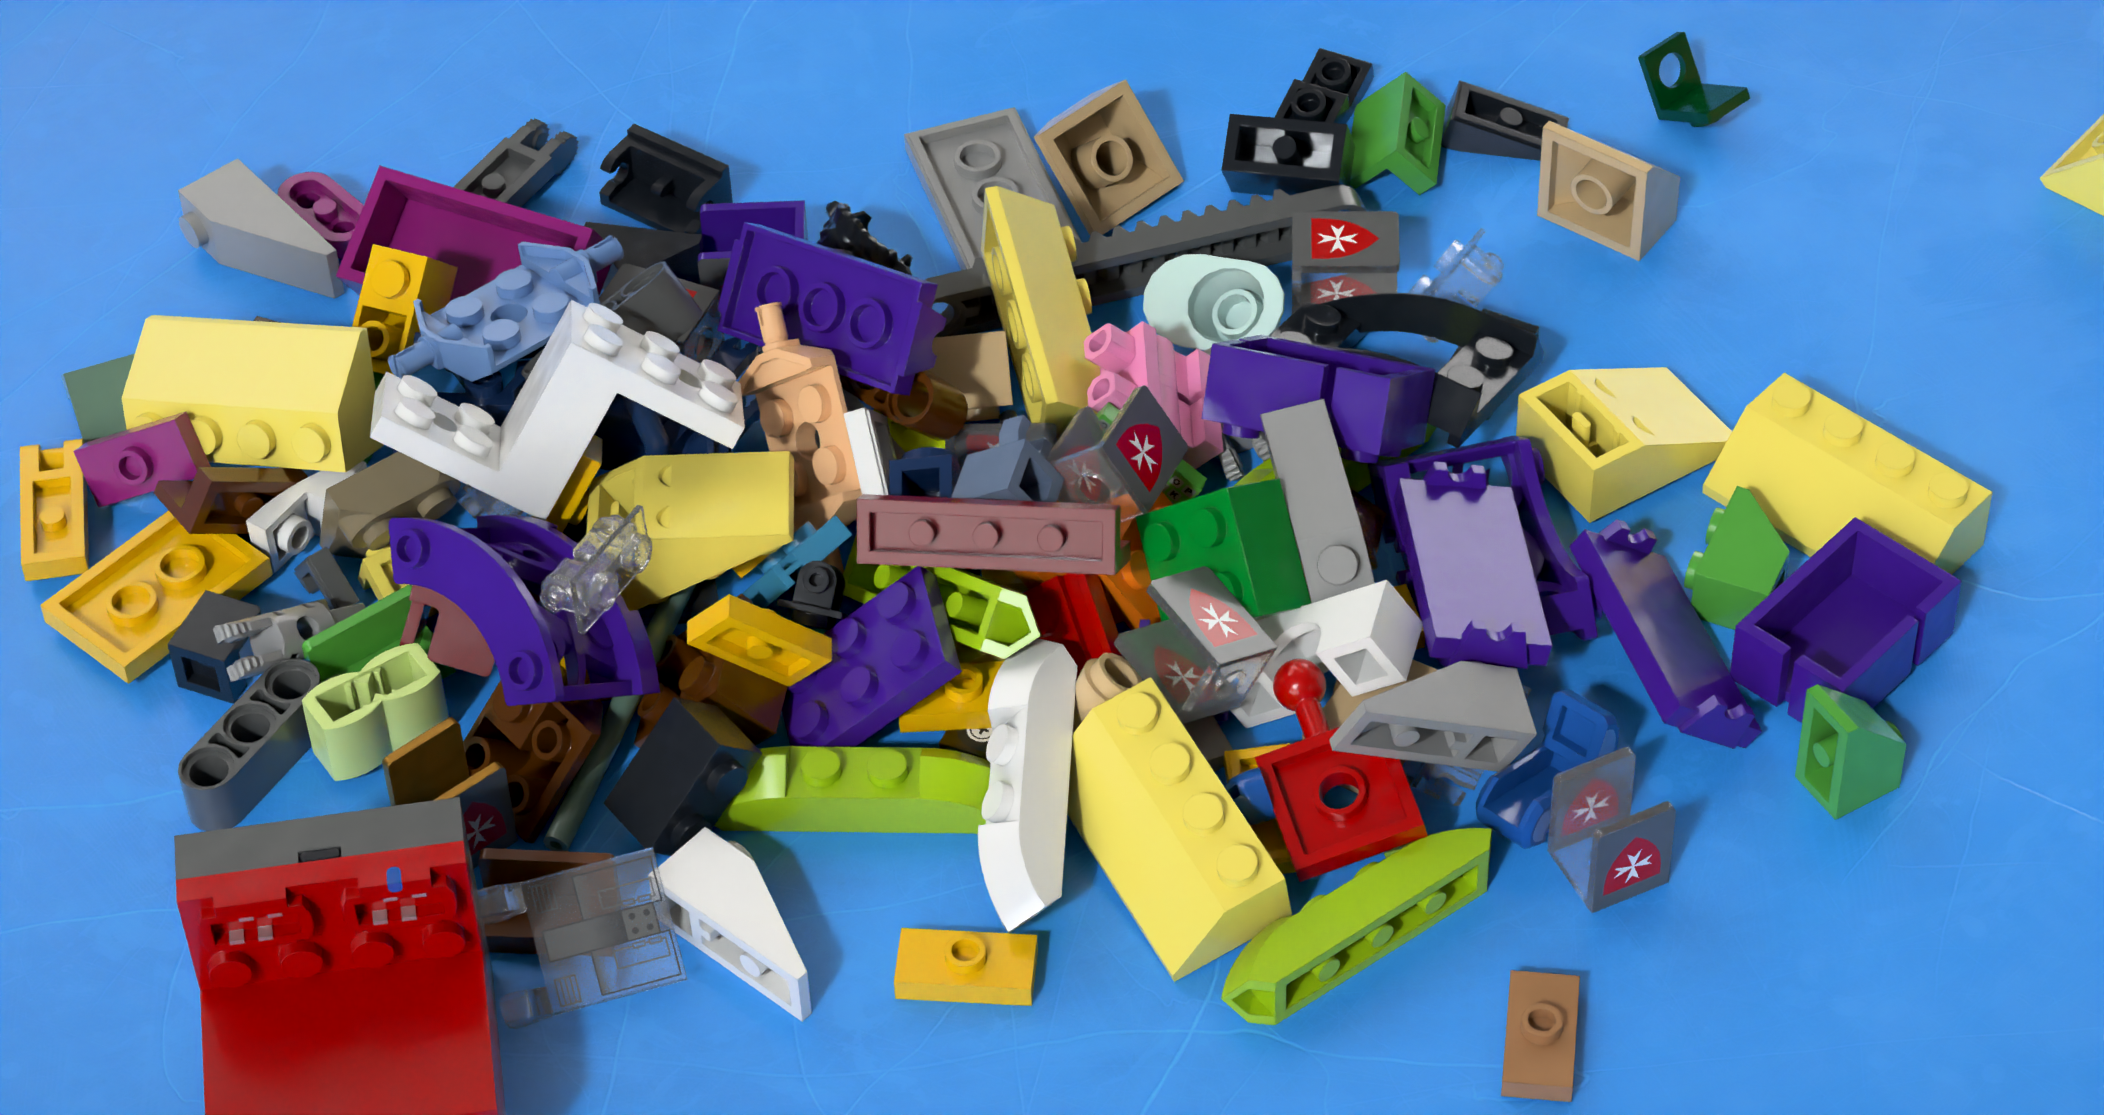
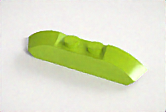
M856 534L843 573L845 578L843 595L865 604L917 566L857 564ZM924 567L937 577L953 640L1006 659L1042 636L1026 594L961 568Z
M806 746L761 748L759 750L763 754L749 773L745 786L732 798L714 826L722 831L978 834V825L986 824L981 810L985 794L989 788L990 762L967 753L938 748Z
M1465 828L1436 832L1388 850L1384 853L1386 857L1384 860L1365 865L1357 872L1353 879L1331 893L1312 898L1295 915L1275 920L1260 931L1236 958L1226 978L1221 999L1248 1023L1276 1025L1487 892L1492 829Z

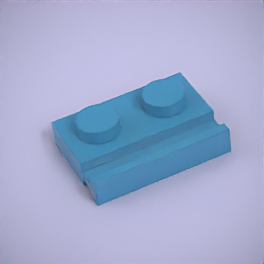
M836 515L818 530L809 521L794 532V541L783 545L779 550L770 554L757 565L764 575L742 594L752 600L754 605L766 608L797 582L798 574L805 564L812 561H822L852 534Z

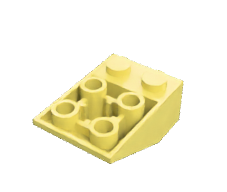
M1667 367L1568 370L1518 395L1516 436L1530 439L1532 448L1536 447L1541 454L1545 478L1589 523L1716 461L1732 433Z
M790 451L647 455L594 478L589 485L586 544L601 556L618 576L619 580L614 585L623 597L629 611L638 610L649 604L661 603L676 592L701 581L715 579L735 566L760 555L772 554L783 545L794 541V456Z

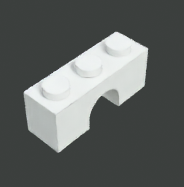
M1384 580L1302 606L1295 610L1257 620L1256 622L1278 647L1223 664L1217 662L1213 677L1239 706L1230 711L1247 729L1296 714L1295 711L1283 707L1276 699L1273 691V680L1277 670L1284 663L1293 659L1309 660L1315 663L1322 670L1323 674L1330 670L1352 697L1407 681L1422 630V621L1388 580Z

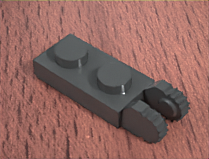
M535 118L534 120L530 119L529 122H526L525 126L520 127L510 138L505 137L454 188L522 207L555 174L560 175L566 169V166L570 165V162L574 160L578 149L577 137L563 131L559 132L558 135L556 134L554 139L551 138L548 141V125Z

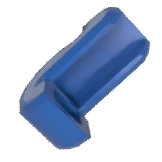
M1570 689L1553 693L1542 728L1545 734L1542 743L1530 753L1490 776L1482 787L1476 801L1477 820L1524 849L1540 845L1546 840L1550 824L1554 776L1614 752L1618 746L1620 730L1615 716Z

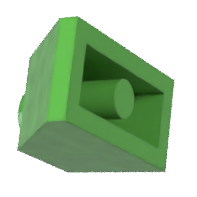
M1819 684L1807 689L1795 772L1797 780L1835 820L1899 788L1906 743L1897 727L1889 721H1884L1864 700Z

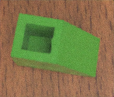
M1739 486L1736 487L1726 509L1717 507L1714 510L1705 538V543L1708 546L1704 553L1699 551L1693 553L1684 580V587L1693 590L1691 604L1700 620L1735 630V626L1786 580L1790 553L1750 490Z

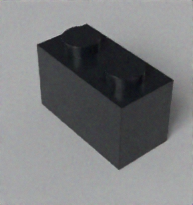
M1230 114L1221 171L1231 192L1273 196L1274 190L1281 189L1290 196L1329 186L1345 185L1350 187L1355 144L1347 124Z
M674 697L605 800L604 805L648 852L672 856L704 827L712 831V828L732 798L745 786L749 773L763 753L718 706Z

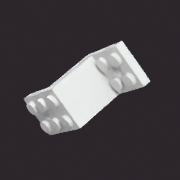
M571 300L501 427L494 424L495 421L490 414L475 405L461 403L460 406H457L438 397L436 390L430 384L417 377L404 375L401 379L386 371L374 395L370 438L523 512L546 521L617 393L731 449L734 448L742 434L745 424L741 383L736 381V376L728 368L709 359H704L700 364L680 354L679 347L667 337L652 331H647L645 335H642L622 325L623 320L621 317L605 306L589 303L588 307H585Z

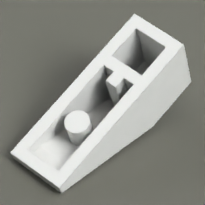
M704 827L655 869L663 902L654 904L658 921L803 1022L812 1014L807 970L753 857L741 844L735 841L727 842ZM652 872L648 876L652 880L656 897L652 898L653 903L660 901L654 873ZM650 883V890H651V897H652V896H654V895H653V891H652V887H651V883Z

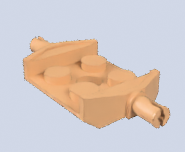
M781 302L756 307L755 312H757L765 346L762 347L763 353L755 357L738 382L741 383L742 396L756 394L760 411V423L765 432L769 452L790 451L794 456V532L808 521L818 530L835 515L847 527L857 518V498L862 495L843 414L848 411L835 356L830 349L800 345L799 338L788 340ZM816 430H817V432H818V434H819V438H820V448H819V449H818V447H817L816 440H815V431H816ZM837 547L822 562L835 566L843 574L844 568L839 547Z

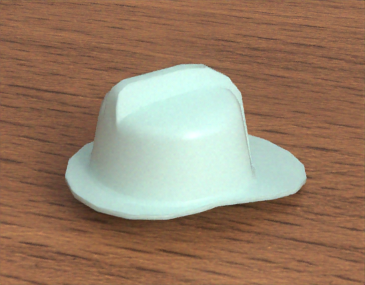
M1186 254L1165 262L1152 274L1144 291L1143 311L1149 325L1156 329L1158 335L1166 337L1172 344L1180 347L1205 351L1212 347V343L1234 339L1239 340V338L1260 334L1271 336L1281 324L1280 320L1284 313L1285 294L1279 278L1264 265L1252 261L1206 254Z

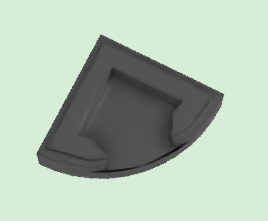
M327 546L308 556L294 569V574L309 594L319 590L322 592L330 610L350 606L360 601Z

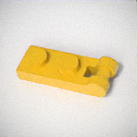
M83 438L65 440L63 447L42 450L40 444L20 446L21 566L25 581L83 574L89 569L87 481L73 452L85 443Z

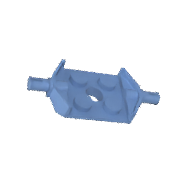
M609 235L588 249H580L578 251L568 247L521 242L518 244L522 265L502 272L493 281L465 296L451 300L445 307L431 315L424 311L420 299L414 300L413 303L421 337L418 338L417 343L388 357V364L392 373L402 379L404 375H412L422 368L432 365L438 370L446 368L473 382L499 371L547 344L571 300L585 307H588L589 303L600 304L596 286L598 282L596 272L617 260L623 259L624 252L620 242L615 237L613 238Z

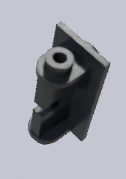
M809 562L801 568L798 574L793 601L778 599L777 605L792 609L790 620L795 623L829 630L835 626L836 619L843 620L849 616V614L840 612L845 590L844 575L838 568L825 562Z

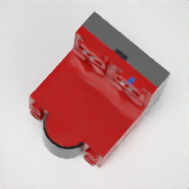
M460 797L174 836L177 905L200 988L205 1115H506L493 970Z

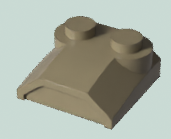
M398 451L326 489L319 545L321 548L327 546L332 555L360 559L366 558L365 553L368 549L375 551L390 544L389 520L391 518L417 517L436 520L454 507L457 501L455 494L458 492L461 483L459 480Z

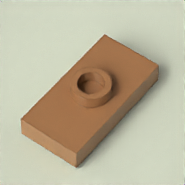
M1511 970L1501 1096L1572 1102L1580 976Z

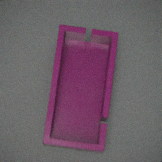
M379 165L336 277L360 296L372 245L375 244L426 256L458 267L450 297L451 301L465 296L493 281L502 272L522 265L518 244L521 242L568 247L578 251L580 249L586 250L604 239L592 228ZM611 264L596 272L598 296L601 293Z

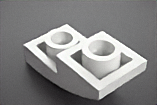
M361 461L347 472H317L274 497L246 520L251 545L269 557L273 573H276L292 556L302 552L314 535L320 537L326 489L367 468L366 462Z

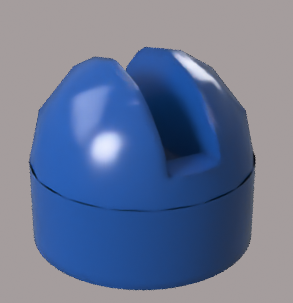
M1259 767L1242 772L1228 781L1225 789L1249 825H1258L1276 818Z

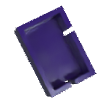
M1261 334L1239 338V340L1234 339L1212 343L1201 419L1223 423L1222 433L1226 435L1257 439L1260 438L1261 431L1264 432L1260 414L1324 399L1337 446L1341 448V458L1363 463H1377L1379 456L1399 457L1401 456L1402 449L1424 444L1435 369Z
M1855 517L1735 626L1730 675L1735 682L1775 707H1778L1784 700L1789 702L1787 714L1801 723L1803 720L1806 691L1817 684L1864 700L1873 709L1910 674L1912 663L1919 666L1953 634L1962 581Z

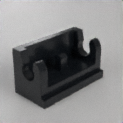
M633 124L627 130L628 135L606 155L600 166L601 170L609 174L615 172L619 167L616 175L611 180H608L599 192L601 204L657 230L702 235L700 221L701 205L733 203L729 165L636 124Z

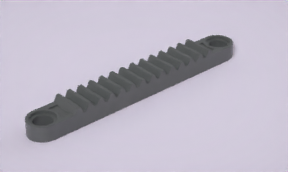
M1345 185L1329 186L1290 196L1281 189L1274 190L1273 199L1268 201L1256 194L1251 196L1250 205L1243 206L1236 200H1230L1227 210L1220 211L1213 205H1208L1202 216H1197L1190 210L1183 211L1181 220L1176 222L1164 215L1160 216L1158 226L1154 227L1142 220L1137 222L1135 231L1128 232L1121 226H1116L1110 237H1105L1098 231L1091 232L1088 242L1083 243L1074 237L1077 260L1076 262H1071L1075 278H1085L1090 291L1092 306L1144 295L1145 288L1152 274L1165 262L1181 255L1206 254L1252 261L1264 266L1291 261L1292 211L1367 210L1359 194L1353 188ZM981 257L975 259L973 268L925 279L926 281L938 284L933 304L940 302L948 304L947 308L940 313V315L947 318L944 331L937 333L934 338L975 334L1003 327L985 262Z

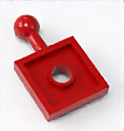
M1293 659L1284 663L1274 676V695L1283 707L1295 711L1305 739L1255 757V760L1265 781L1275 816L1299 882L1428 836L1400 759L1332 751L1329 739L1340 727L1330 730L1320 703L1326 692V679L1322 670L1315 663L1306 659ZM1347 784L1359 790L1356 800L1345 808L1334 809L1323 803L1325 794L1334 786Z

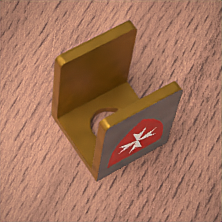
M453 717L445 719L383 759L382 765L391 806L460 797L473 869L479 866L478 861L481 849H506L518 841L506 769L499 762H493L470 777L460 724Z

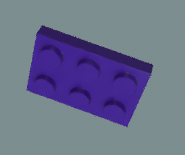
M922 566L915 567L823 634L832 638V661L793 686L787 687L782 713L790 746L856 747L962 672L936 575Z

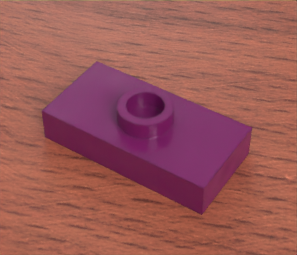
M186 411L84 443L73 451L98 508L155 490L159 480L188 481L194 479L199 467H211Z

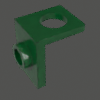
M1685 32L1674 33L1638 57L1657 117L1660 120L1690 122V125L1693 127L1707 126L1717 122L1724 115L1750 99L1747 87L1701 83ZM1673 53L1679 60L1680 74L1677 81L1672 86L1667 87L1660 79L1659 68L1663 58L1667 54Z

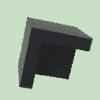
M205 590L167 643L178 687L234 704L247 687L245 679L231 682L226 668L240 659L239 651L249 637L230 644L226 642L218 644L213 629L217 625L261 615L259 606Z

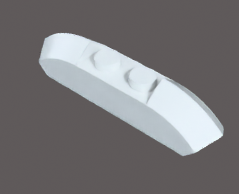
M1038 638L1005 659L994 679L988 702V714L993 732L986 748V757L990 762L989 788L985 794L981 810L986 824L978 825V850L982 873L997 915L1008 933L1024 925L1062 897L1077 664L1063 644Z

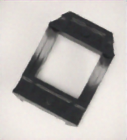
M1410 293L1365 294L1321 304L1305 302L1271 335V337L1413 365L1417 364L1388 354L1352 348L1368 332L1372 331L1415 333L1463 347L1437 373L1435 372L1427 421L1428 424L1448 432L1447 443L1456 448H1459L1542 363L1544 356L1540 340L1536 335L1467 305L1443 298Z

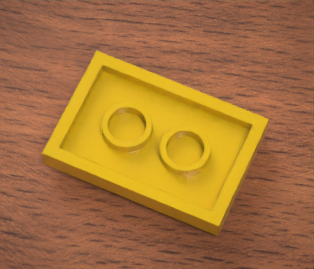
M168 510L40 606L44 621L129 684L169 654L167 643L205 590L240 600L271 577L273 572L269 557L237 534H189Z

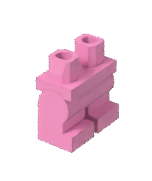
M1144 321L1127 332L1110 323H1106L1085 339V359L1100 367V375L1092 380L1087 390L1088 407L1098 413L1110 402L1122 413H1125L1140 388L1145 385L1187 443L1188 450L1182 458L1194 469H1197L1223 452L1221 423L1201 419L1210 362L1209 354L1200 349H1196L1187 356L1176 352L1170 340L1156 335V329Z

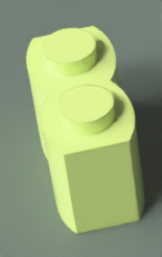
M418 643L405 644L389 649L370 660L360 672H351L330 678L317 685L302 699L313 753L334 781L352 779L370 772L381 765L387 755L449 718L440 670L428 659L427 654Z

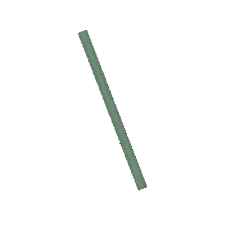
M696 584L672 594L669 598L658 604L646 628L656 664L660 661L666 649V640L669 635L673 634ZM643 695L612 698L602 719L601 735L572 780L543 840L548 849L552 851L569 850Z

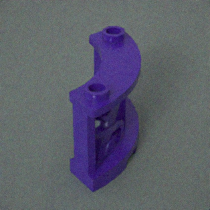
M1509 436L1497 440L1460 446L1459 448L1455 447L1398 459L1380 460L1377 463H1368L1374 500L1385 544L1394 542L1395 552L1401 553L1406 569L1397 571L1395 578L1398 586L1407 585L1419 616V607L1394 502L1399 478L1413 479L1411 478V473L1427 471L1433 462H1444L1447 466H1453L1452 473L1460 474L1463 473L1464 463L1501 457L1508 475L1510 487L1512 488L1549 635L1572 631L1584 641L1598 637L1596 621L1602 619L1603 609L1590 587L1588 576L1572 562L1555 531L1540 486L1544 483L1545 479L1542 457L1536 447L1532 448L1529 438ZM1490 468L1485 471L1486 485H1489ZM1436 658L1445 667L1454 664L1450 663V659Z
M513 514L476 516L477 528H458L437 520L417 517L391 518L389 520L394 582L431 589L451 600L469 616L486 640L494 657L503 687L505 702L508 706L660 693L656 663L642 618L638 610H628L623 597L614 585L619 580L618 576L604 559L585 542L576 543L558 531V526L534 517ZM528 590L544 599L554 609V614L538 605ZM563 656L566 664L568 686H563L559 665ZM586 670L588 671L590 684H584Z

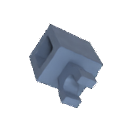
M1020 415L1003 421L999 432V446L967 455L951 498L1056 502L1064 478L1046 460L1050 454L1052 444L1046 437L1029 442L1026 439V432L1031 422L1024 415Z

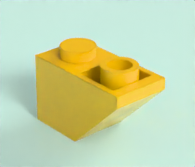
M375 244L372 245L352 327L367 328L373 372L385 374L387 371L393 374L388 364V357L413 345L415 332H420L413 301L420 299L424 311L429 315L445 307L450 301L458 267L426 256Z

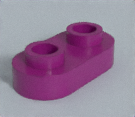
M303 172L286 179L280 185L277 195L336 249L338 258L343 259L364 205L325 174Z

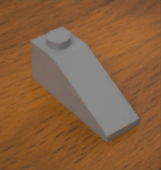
M238 158L178 190L183 215L179 217L182 233L194 248L202 247L219 264L334 299L345 293L343 282L336 277L339 269L336 249Z
M1324 399L1260 414L1275 479L1280 478L1311 603L1374 584L1361 524Z
M1459 661L1363 700L1329 741L1332 751L1499 772L1510 765L1537 733L1517 668L1488 665L1479 661Z

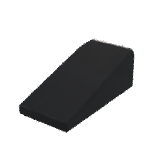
M1459 80L1445 111L1441 147L1461 152L1541 161L1543 126L1548 121L1567 128L1569 118Z

